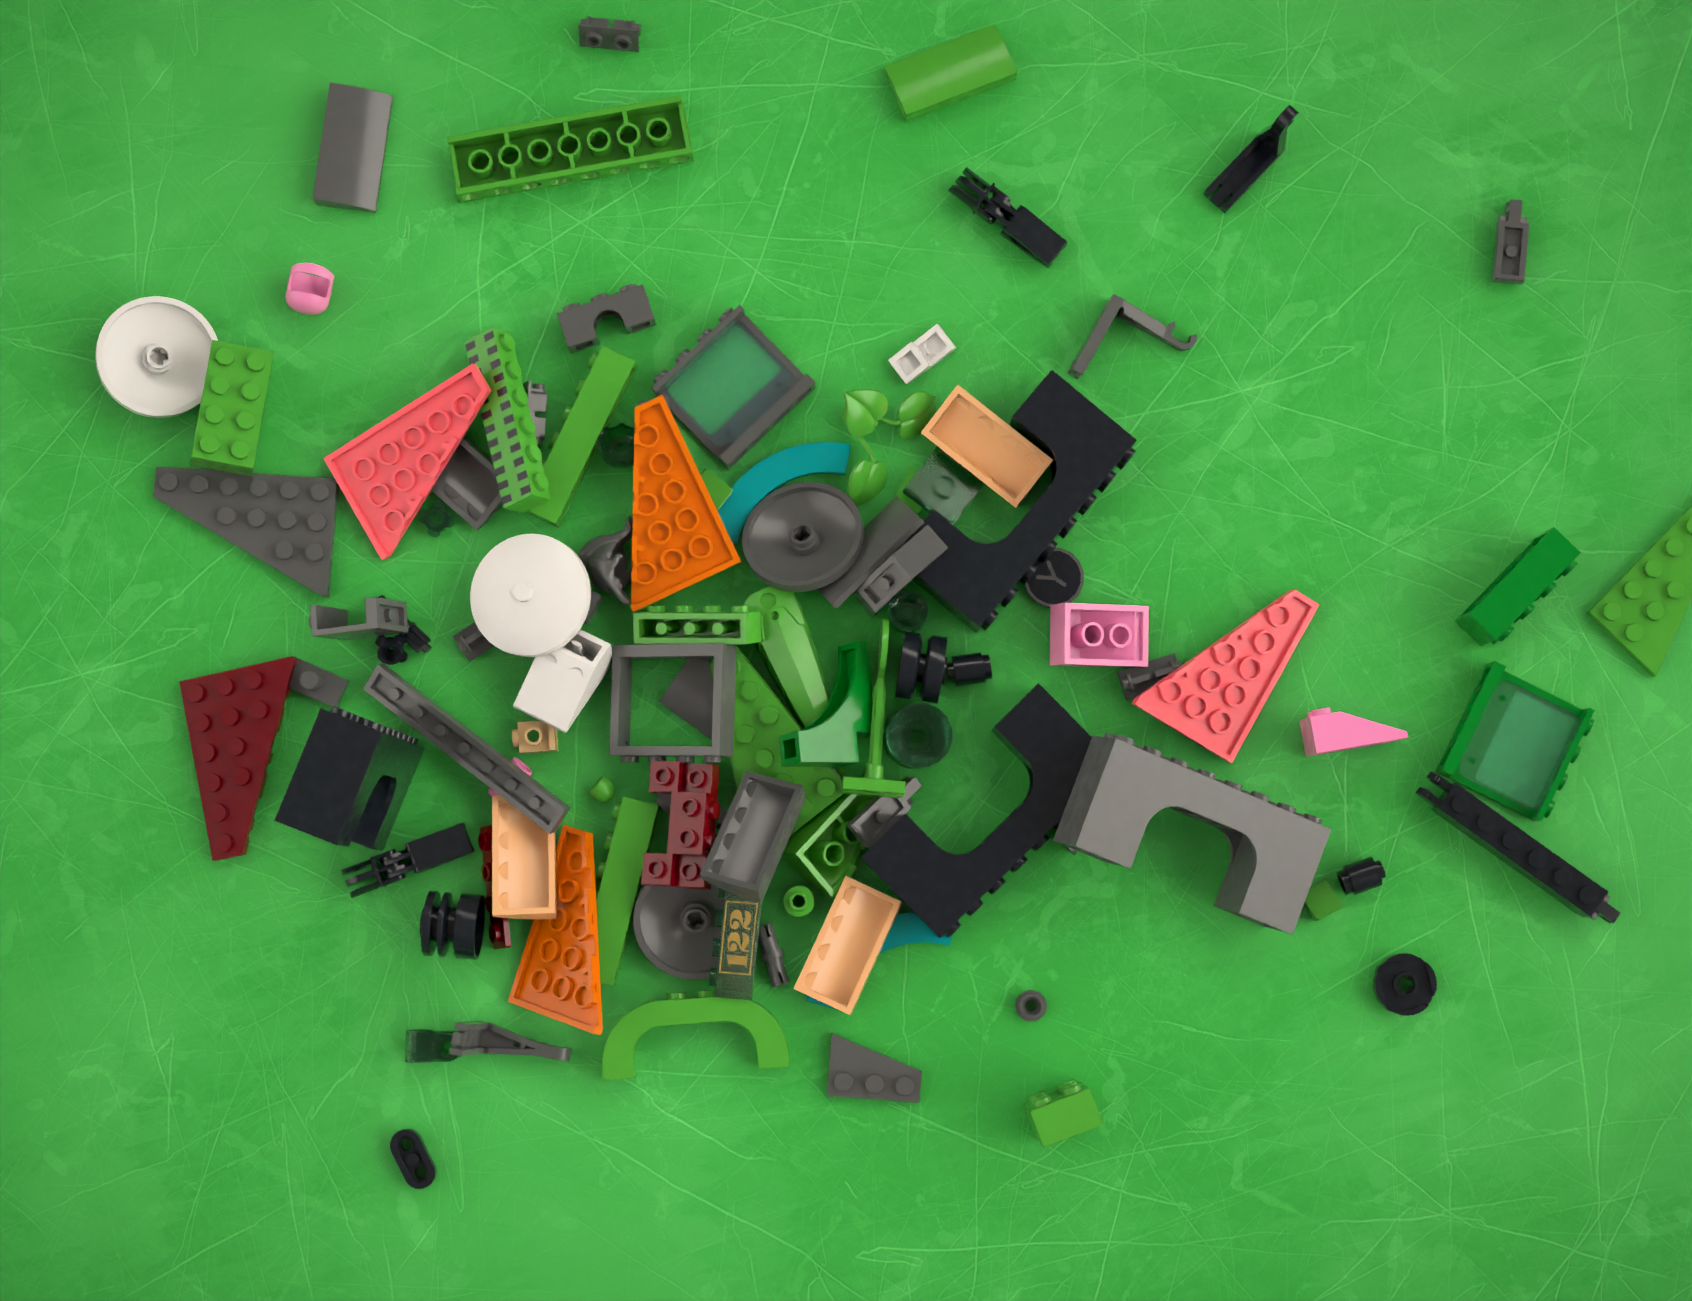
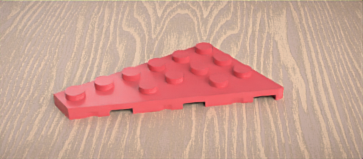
M477 364L469 365L323 458L381 560H387L392 556L492 391Z

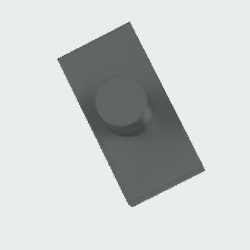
M297 658V666L295 665L289 687L331 707L335 706L338 708L350 681Z

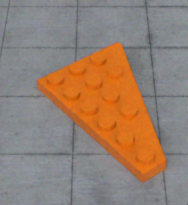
M563 825L556 846L557 919H533L508 1002L592 1034L601 1035L603 1024L593 833Z

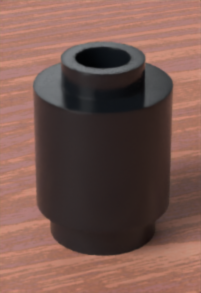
M981 652L952 656V663H947L949 681H955L957 687L985 683V679H991L992 669L989 654L981 655Z
M1372 857L1343 866V870L1337 872L1338 880L1345 895L1351 893L1357 895L1382 886V879L1386 877L1381 862L1379 860L1374 861Z

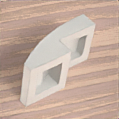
M936 324L916 341L906 345L888 361L903 381L908 384L949 355L957 347L940 325Z

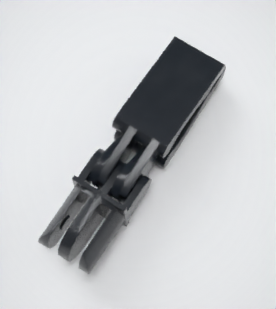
M966 167L963 170L964 176H959L955 181L958 186L952 185L948 191L972 208L973 214L976 213L989 224L996 223L1003 227L1000 234L1043 266L1049 268L1062 249L1066 247L1067 241L1024 206L1020 205L1016 210L1010 204V198L996 188L994 183L992 185L988 184ZM992 193L993 197L989 199L988 196ZM984 203V204H985V205H984L985 207H984L983 209H981L980 207H981V205ZM1003 214H1005V215H1007V216H1009V217H1011V218L1008 220Z
M465 823L457 824L406 843L405 850L396 852V849L341 869L342 874L347 875L369 866L372 867L370 871L347 879L345 881L347 887L372 878L377 880L374 883L349 892L351 899L405 879V874L413 870L419 874L475 852ZM410 859L411 862L401 865V861ZM377 860L380 861V864L382 863L383 868H380ZM383 872H384L385 876L387 877V880H386V881L384 880V877H383V874H382Z

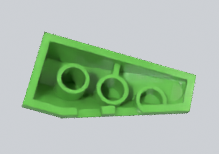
M843 794L799 828L788 840L782 854L783 858L797 874L828 897L832 898L839 891L845 876L852 877L857 867L854 864L861 850H865L847 824L876 796Z

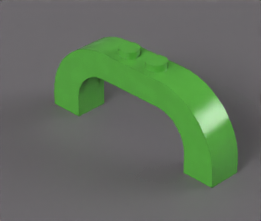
M716 990L698 991V997L686 998L685 992L667 993V999L648 1002L636 1007L623 1016L614 1026L607 1038L603 1051V1081L636 1077L635 1052L637 1044L646 1031L657 1026L719 1021L738 1023L752 1034L756 1042L758 1069L789 1067L788 1042L780 1023L774 1015L764 1006L751 999L736 995L717 996Z

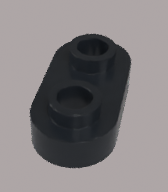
M402 1129L395 1133L390 1141V1150L406 1182L415 1189L428 1187L436 1178L437 1168L422 1137L413 1129ZM406 1138L410 1139L413 1143L410 1150H406L402 1145L403 1140ZM419 1166L424 1167L427 1171L424 1178L419 1177L416 1173Z

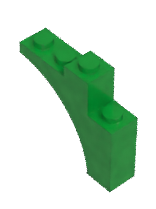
M856 641L838 647V671L831 697L824 710L810 725L800 731L779 736L781 767H842L859 763L857 737L870 736L873 703L866 641Z

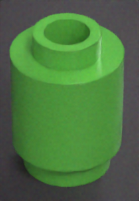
M804 886L790 888L785 893L783 899L786 911L796 917L809 914L815 902L812 892ZM801 895L804 897L805 903L802 907L794 906L793 898L795 896Z

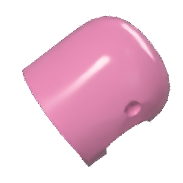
M304 262L292 265L285 297L287 304L294 311L301 314H321L329 305L335 276L328 269L314 263Z

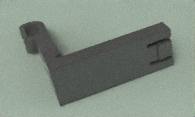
M1113 294L1104 305L1078 355L1072 362L1068 374L1076 379L1084 374L1117 313L1119 314V319L1156 337L1179 351H1186L1193 347L1197 340V334L1190 336L1188 343H1182L1172 336V330L1176 327L1175 322L1165 326L1126 300Z
M467 1021L455 1023L454 1029L459 1031L453 1033L451 1045H456V1047L450 1048L449 1054L457 1056L476 1054L536 1055L570 1061L572 1048L557 1047L537 1042L489 1022Z

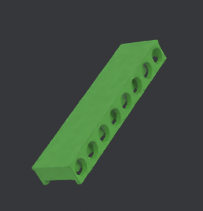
M681 95L447 137L459 203L694 161L687 117Z

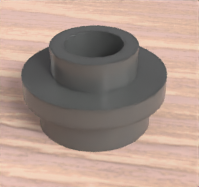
M1024 991L1016 1000V1011L1026 1021L1039 1020L1046 1012V1000L1037 991ZM1028 1000L1036 1002L1037 1006L1034 1011L1026 1010L1025 1004Z

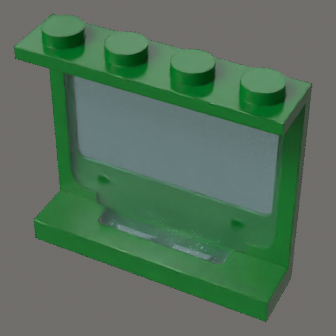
M1493 661L1487 664L1435 772L1533 821H1540L1544 817L1547 818L1554 808L1555 802L1552 799L1556 790L1560 791L1567 781L1568 774L1565 772L1569 763H1574L1579 756L1581 747L1578 744L1582 736H1587L1594 724V720L1591 717L1595 710L1591 708L1580 709L1504 671L1506 666Z

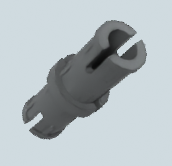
M773 923L757 927L756 930L762 952L760 960L765 962L771 988L790 983L782 959L784 951L779 948Z

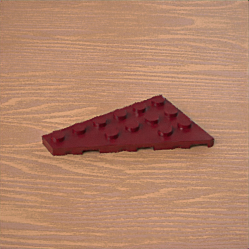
M294 656L179 681L212 861L243 856L247 853L250 842L249 834L254 827V815L258 800L262 797L268 775L267 767L271 763L273 756L271 752L276 733L280 730L285 711V700L289 697L291 689L289 687L294 667L295 665L297 666V658Z

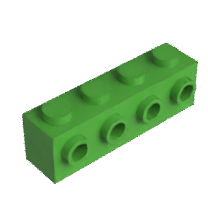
M648 605L647 611L633 613L634 644H752L761 642L760 611H749V605L731 606V611H721V605L702 606L703 611H693V605L674 606L675 611H665V605Z

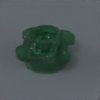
M441 501L434 502L433 507L427 511H421L418 516L419 521L425 523L428 528V534L432 537H438L440 532L453 527L455 523L454 517L447 513L445 510L446 506ZM438 516L439 521L435 522L434 517Z

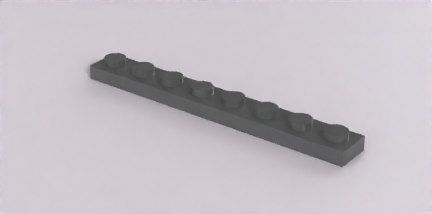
M384 663L377 665L363 688L367 693L549 834L557 830L571 807Z

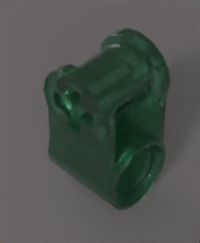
M406 1030L405 1062H449L459 1058L460 1056L449 1054L450 1050L444 1048V1043L449 1042V1040L450 1043L452 1042L454 1031Z

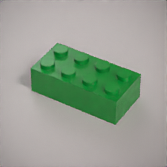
M1555 527L1541 533L1455 621L1481 646L1490 642L1494 645L1499 640L1503 641L1514 630L1511 624L1527 617L1535 608L1532 603L1540 597H1546L1556 587L1553 581L1562 575L1566 576L1577 565L1574 559L1581 552Z

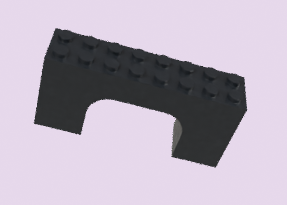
M1053 370L1049 372L1015 412L1009 424L1053 459L1049 465L1052 473L1051 485L1010 534L995 543H978L969 539L933 509L925 518V523L905 542L907 543L925 526L929 525L945 543L948 549L912 580L975 633L980 628L985 631L989 628L999 614L995 611L1001 604L1005 608L1019 591L1015 588L1019 582L1025 585L1036 572L1038 566L1035 565V562L1039 558L1043 562L1048 558L1058 545L1054 540L1058 536L1063 539L1078 521L1074 518L1075 515L1079 513L1083 516L1097 498L1094 493L1097 490L1102 493L1117 475L1113 470L1116 467L1122 470L1136 452L1132 447L1137 440Z
M1039 683L991 730L1024 764L1030 783L1028 793L1023 802L971 852L952 854L939 848L905 814L861 857L868 867L938 938H941L943 935L949 938L961 926L958 920L965 913L968 916L975 913L983 905L980 898L987 891L990 894H994L1006 882L1002 876L1009 870L1012 873L1016 872L1028 860L1024 855L1031 848L1037 851L1050 838L1046 833L1052 827L1057 830L1092 737Z
M332 706L331 710L327 711L320 708L274 821L335 845L349 847L352 841L370 849L383 851L425 748L417 745L419 739L343 709Z

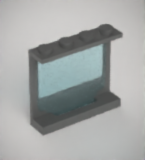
M741 305L735 310L732 308L726 310L719 318L721 323L713 330L710 328L705 330L697 339L699 343L691 351L689 349L684 350L676 358L675 362L677 364L669 372L665 369L653 380L655 385L652 387L657 397L660 395L668 396L671 411L728 470L815 389V381L808 374L804 376L745 315Z

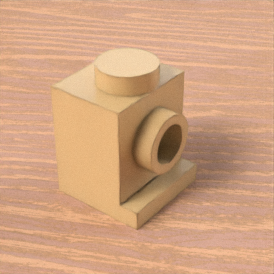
M542 721L518 722V729L512 730L513 747H519V753L559 752L558 730ZM531 731L539 733V739L536 742H531L528 738Z

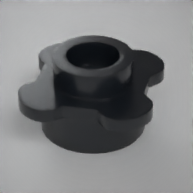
M396 635L395 637L378 636L375 644L379 647L377 651L378 659L389 665L405 662L408 657L404 650L405 638L401 635Z

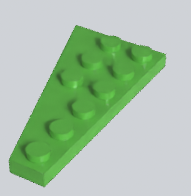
M1692 505L1586 613L1652 677L1657 675L1692 600Z

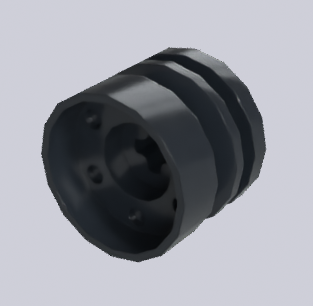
M429 891L420 919L423 955L433 956L437 947L439 957H445L450 944H453L456 958L477 960L481 952L485 927L484 895L463 893L460 896L457 907H454L451 892H445L441 900L439 891Z

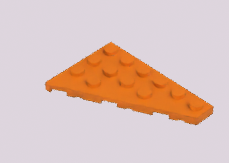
M663 395L635 407L631 572V609L633 612L741 562Z

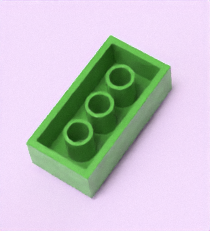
M212 340L192 448L191 466L252 477L272 367L273 351Z

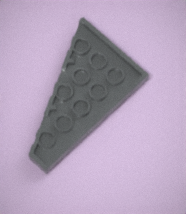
M156 467L153 497L319 595L329 597L339 485L334 478L253 473L251 477L224 471Z

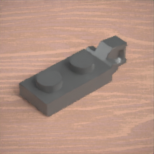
M1510 199L1506 203L1505 215H1499L1496 224L1491 282L1519 285L1524 283L1529 223H1527V217H1521L1523 200Z
M907 776L902 780L906 781L905 794L902 799L875 797L847 824L864 848H871L912 808L910 805L913 801L910 797L922 787L916 777Z

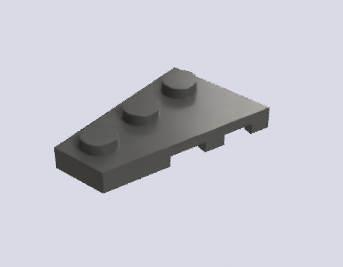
M831 1033L827 1096L920 1103L921 1070Z

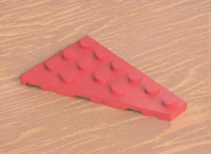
M1290 589L1135 697L1131 704L1224 761L1233 763L1319 604L1299 591Z

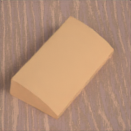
M960 385L954 388L921 431V434L1015 508L1020 505L1053 461L1050 456Z
M492 795V916L511 919H557L556 831L549 834L502 796Z
M845 876L794 989L848 1015H852L903 902Z

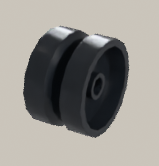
M905 631L895 698L910 700L914 696L916 682H922L920 690L922 702L938 704L941 685H944L948 657H945L947 637L932 635L928 639L925 654L921 653V634Z

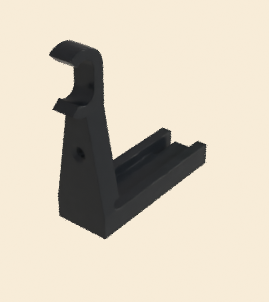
M1289 105L1273 124L1263 129L1210 184L1203 194L1208 198L1220 185L1221 188L1210 198V201L1219 208L1231 195L1232 197L1221 208V211L1226 213L1282 155L1285 150L1287 129L1299 112Z

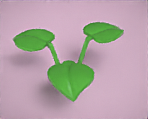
M857 389L844 392L846 407L841 413V421L845 424L847 432L858 439L869 456V461L860 460L854 466L849 477L848 496L856 506L877 496L884 488L888 476L887 466L881 461H876V456L863 436L873 432L878 425L877 421L892 426H899L898 434L903 439H912L919 436L935 414V396L924 391H916L907 395L898 407V419L892 420L883 417L887 412L888 401L881 392L872 389Z

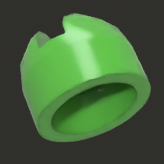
M603 775L590 789L588 794L597 801L606 802L614 795V785L611 780Z

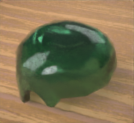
M624 423L614 427L606 426L603 428L598 437L599 454L607 465L616 469H627L634 466L635 428Z

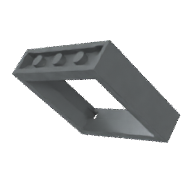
M724 643L613 645L609 755L620 756L621 762L639 763V757H648V762L666 761L667 757H675V761L682 763H694V757H703L704 763H721V757H733L736 646ZM714 659L711 746H630L632 660Z

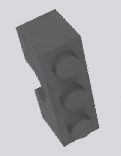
M637 284L626 285L619 289V293L610 296L607 293L599 294L591 298L589 303L583 305L573 303L563 307V312L557 313L571 354L600 344L596 328L598 323L605 317L614 316L621 319L625 324L628 334L655 326V318L644 286H637Z

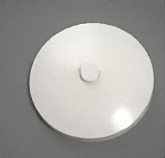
M143 297L128 302L117 309L102 327L96 344V368L107 392L124 408L145 417H175L189 412L201 403L212 340L218 341L209 322L190 305L168 297Z
M541 534L517 535L496 545L479 564L473 577L470 592L472 615L483 636L500 650L521 657L544 656L565 646L581 629L587 617L591 600L589 576L578 555L564 543Z

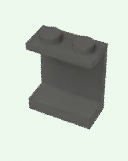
M378 597L365 598L366 623L348 625L346 609L311 605L309 626L312 630V636L351 640L408 633L406 602Z

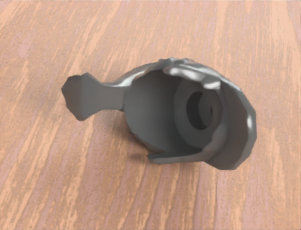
M631 516L626 518L622 530L591 539L578 554L592 583L598 589L614 595L624 605L631 603L629 595L624 589L631 581L632 568L626 572L627 557L623 549V545L632 538L633 517Z

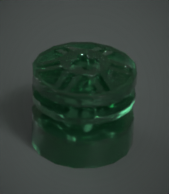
M913 703L895 711L887 719L884 726L883 746L887 756L897 765L907 769H921L938 763L948 753L952 743V727L947 716L939 708L927 703ZM910 730L921 732V736L918 738L920 744L909 741L908 738L912 736Z

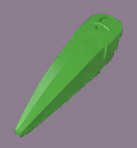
M769 586L751 594L745 601V605H749V611H760L761 642H757L755 645L759 653L763 654L765 665L801 728L804 729L824 710L830 699V694L815 643L810 636L811 630L803 607L793 592ZM845 766L833 767L840 777L846 775Z

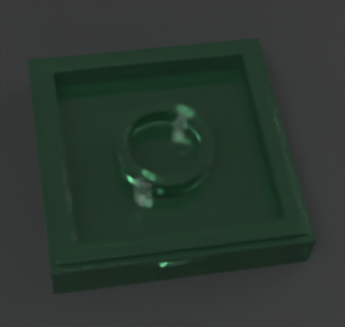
M937 446L902 493L930 513L933 509L936 510L953 525L985 483Z

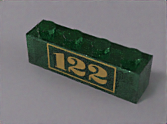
M718 887V897L723 898L722 909L716 908L715 927H720L719 938H713L712 957H717L716 968L710 967L709 986H714L715 997L752 1000L762 903L743 898Z

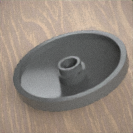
M801 482L772 492L756 505L745 523L742 546L751 570L761 581L783 591L806 592L833 583L853 566L863 546L864 526L857 506L843 491L824 483Z
M711 884V890L643 885L634 907L633 926L636 940L648 960L667 974L690 980L715 977L723 974L719 973L726 901L755 903V901L730 893ZM727 902L721 972H726L737 965L730 964L729 967L727 955L745 956L747 952L740 949L736 941H730L729 947L735 943L737 949L735 951L728 949V938L731 933L736 932L739 934L741 946L743 943L742 933L747 934L749 942L744 950L749 951L753 942L756 904ZM734 910L741 911L743 925L746 917L745 911L750 912L751 921L746 927L750 928V930L744 929L741 922L736 918L732 919L731 924L733 926V922L737 921L739 927L737 929L731 928L730 917ZM756 916L755 934H756V930H757V916Z

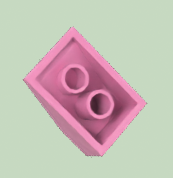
M1087 603L1050 605V666L1148 667L1149 606Z
M1330 707L1312 710V712L1307 713V718L1299 721L1306 757L1395 742L1408 738L1407 731L1341 711L1331 713Z

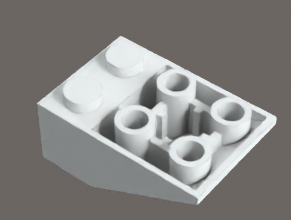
M580 629L574 638L559 650L544 656L535 657L513 707L567 733L612 665L611 644Z

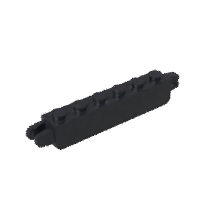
M1430 771L1427 778L1432 784L1444 790V792L1438 798L1428 789L1419 787L1416 793L1433 806L1432 810L1437 815L1582 917H1589L1592 920L1599 916L1608 923L1616 921L1620 912L1607 903L1610 899L1607 895V890L1457 783L1451 784L1435 772Z

